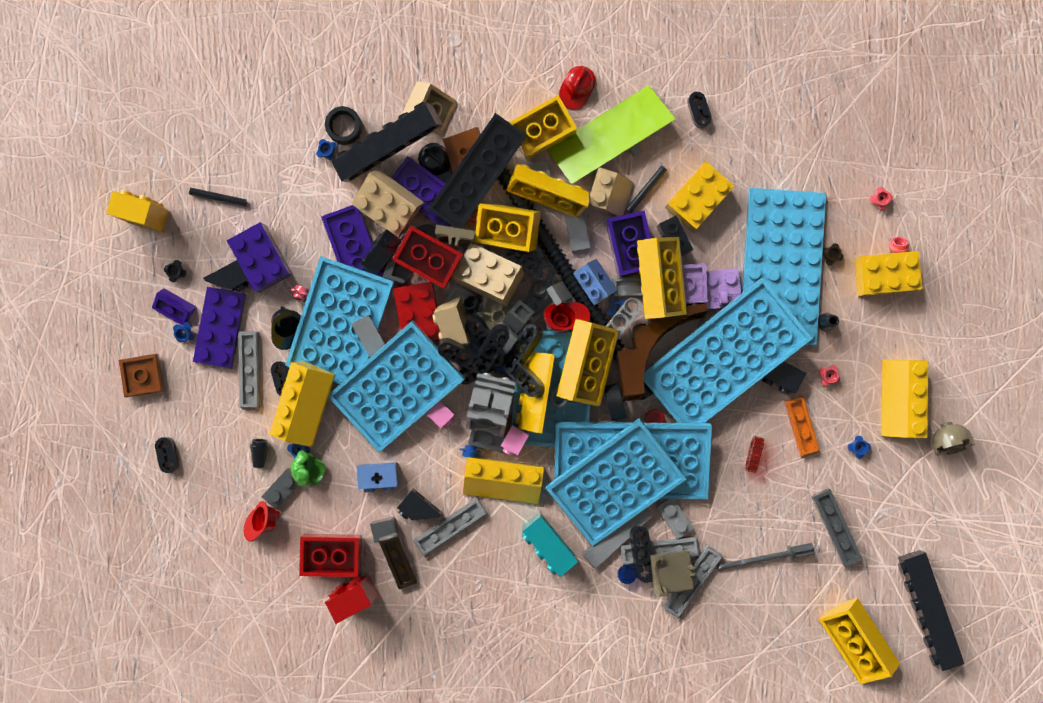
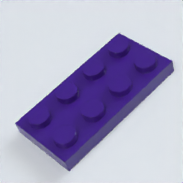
M407 156L391 179L424 202L419 210L422 215L436 225L451 227L450 224L429 210V207L445 186V183Z
M351 205L321 216L337 262L368 272L359 265L372 245L361 211ZM382 269L378 272V276H383Z
M207 287L193 362L232 369L246 299L245 293Z

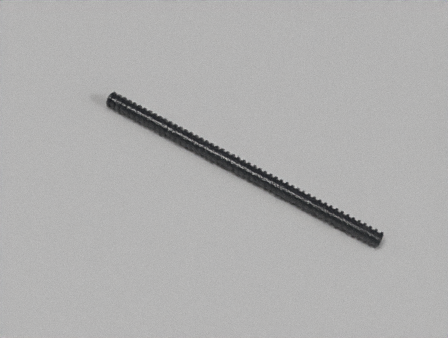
M508 165L497 179L500 181L499 184L503 186V190H507L511 177V170L507 169ZM506 191L505 194L510 196L509 200H512V204L517 208L537 211L533 209L534 205L529 203L530 200ZM540 219L537 240L539 241L538 244L542 245L541 249L545 250V255L549 256L548 260H551V263L555 265V270L559 271L558 275L562 276L561 280L564 279V284L568 285L567 289L572 291L571 295L574 294V299H577L578 303L588 308L591 323L606 326L609 320L604 318L605 314L601 313L602 309L598 308V304L593 305L573 273L576 270L572 269L573 265L569 264V259L565 258L566 254H563V250L559 249L560 245L556 244V239L552 238L553 234L549 233L550 230L546 229L547 225L542 223L543 219ZM621 339L616 341L613 353L614 360L616 359L617 351H620L625 346L621 344ZM645 382V394L643 399L640 400H644L653 394Z

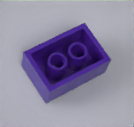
M645 210L607 219L605 224L618 278L640 273L637 241L651 239Z
M259 222L226 240L255 292L260 293L293 275L265 224Z

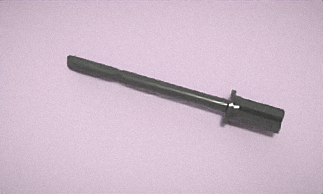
M812 543L793 547L788 545V551L718 564L717 569L722 570L788 556L792 561L793 558L813 555L815 552Z

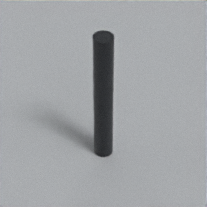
M660 166L625 210L631 214L665 174L667 169L664 166Z
M196 188L189 189V195L244 207L247 204V199Z

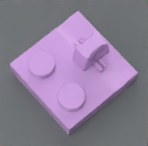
M706 263L683 264L682 271L686 303L708 302Z
M739 268L706 271L708 302H702V304L707 305V310L724 308L741 295Z

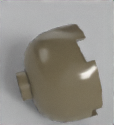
M952 422L942 424L941 429L935 432L932 440L933 449L937 456H940L941 452L947 451V455L967 450L966 445H975L970 431L962 425H953Z

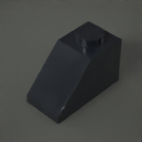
M384 230L377 236L359 265L368 272L377 275L393 256L402 240L389 230Z
M237 260L203 278L206 282L235 291H242L249 287V281Z
M414 488L397 507L400 510L398 513L406 520L408 518L411 520L439 518L443 513Z

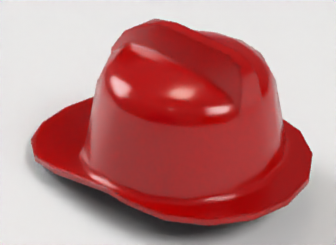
M576 66L567 73L559 91V97L566 108L572 110L579 109L588 101L596 83L593 71L588 67Z
M578 302L561 303L559 305L552 304L544 311V320L548 327L560 334L573 330L576 319L586 322L590 320L588 308Z
M260 501L244 523L243 532L245 539L251 542L256 540L262 533L273 531L281 513L273 507L267 506L266 502Z

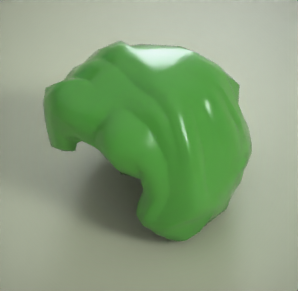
M305 451L298 452L290 467L295 482L303 488L313 487L320 483L326 472V466L323 461L314 458L311 453H306Z

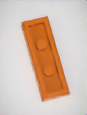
M804 396L784 401L799 455L802 457L819 452V446Z

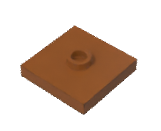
M479 127L443 139L453 173L479 137Z
M159 354L119 360L124 398L164 392Z

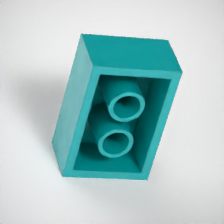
M540 512L522 526L523 539L529 545L532 543L535 546L534 552L541 560L545 559L547 561V567L553 575L557 573L561 577L578 563L577 556Z

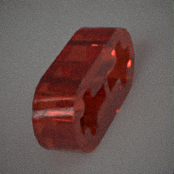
M753 436L746 459L745 471L757 472L764 446V438Z

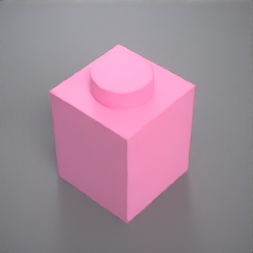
M442 400L426 412L440 428L444 426L448 428L455 421L453 418L455 413Z
M512 425L501 444L504 448L503 452L510 456L518 455L529 434Z

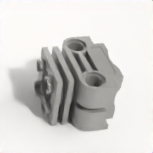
M478 373L469 404L466 429L487 431L494 436L503 437L516 383L510 378H496L489 373Z

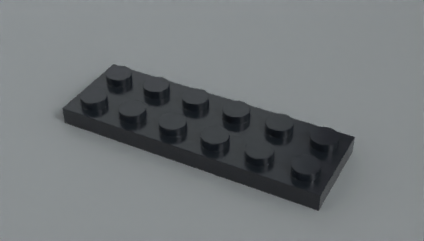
M495 113L433 201L429 210L454 228L463 229L523 144L527 135Z

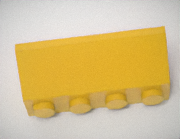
M517 164L513 169L506 190L575 218H578L589 205V192L585 191L582 187L567 184L563 179L549 177L545 172H536L523 164Z
M679 237L652 238L637 241L645 319L686 315Z
M575 320L556 396L575 402L600 406L619 330L591 322Z
M532 352L525 362L543 382L545 389L543 395L539 398L529 397L525 393H520L518 405H522L521 413L517 412L515 423L519 424V429L542 433L555 356L553 354ZM523 374V380H522V381L525 380L526 374Z
M882 360L881 436L927 438L928 360Z
M305 361L291 362L269 435L285 442L312 447L336 374Z
M467 457L463 494L539 504L544 466L481 457Z
M858 598L842 602L819 617L818 620L860 684L892 677L900 662Z

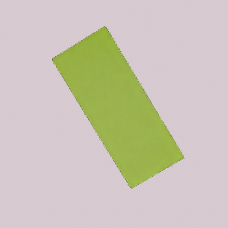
M648 85L577 129L576 134L547 149V151L570 183L573 184L674 121L675 117Z

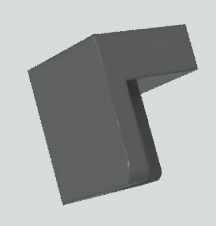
M389 259L383 277L407 285L411 270Z
M519 300L503 321L517 335L534 314V311Z
M394 517L371 522L370 526L374 543H378L379 538L396 532Z

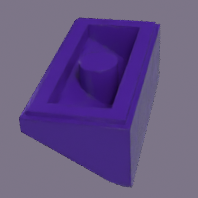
M164 288L156 293L152 309L180 325H184V323L189 321L196 308L195 305Z

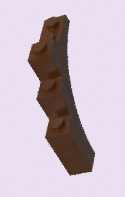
M692 303L686 306V315L647 319L648 325L638 324L632 328L631 339L633 349L622 348L620 351H617L615 357L623 402L643 399L645 394V364L652 349L665 334L675 327L692 320L704 318L708 311L706 304Z

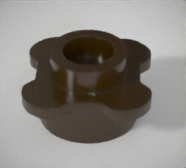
M833 243L831 247L823 248L822 255L825 256L827 265H833L835 261L843 260L844 255L838 244Z

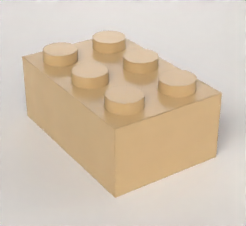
M376 169L368 174L351 204L383 228L399 237L406 233L424 202L385 173Z
M470 243L452 277L457 284L507 307L525 273L522 266Z

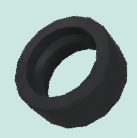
M345 106L332 109L326 116L324 123L329 137L342 145L355 142L361 135L363 128L362 121L356 111ZM339 115H348L354 120V130L348 136L342 137L333 131V121Z
M619 383L606 385L604 392L611 421L626 418Z

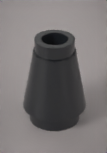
M828 312L821 314L818 319V325L823 331H832L839 324V318Z
M252 439L250 450L254 468L264 467L269 449L268 440Z

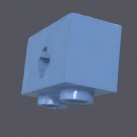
M597 258L573 273L593 305L598 304L617 291Z
M398 463L358 465V489H363L364 492H374L375 488H383V491L394 490V487L399 485ZM377 473L383 477L379 482H377V479L374 480V476Z

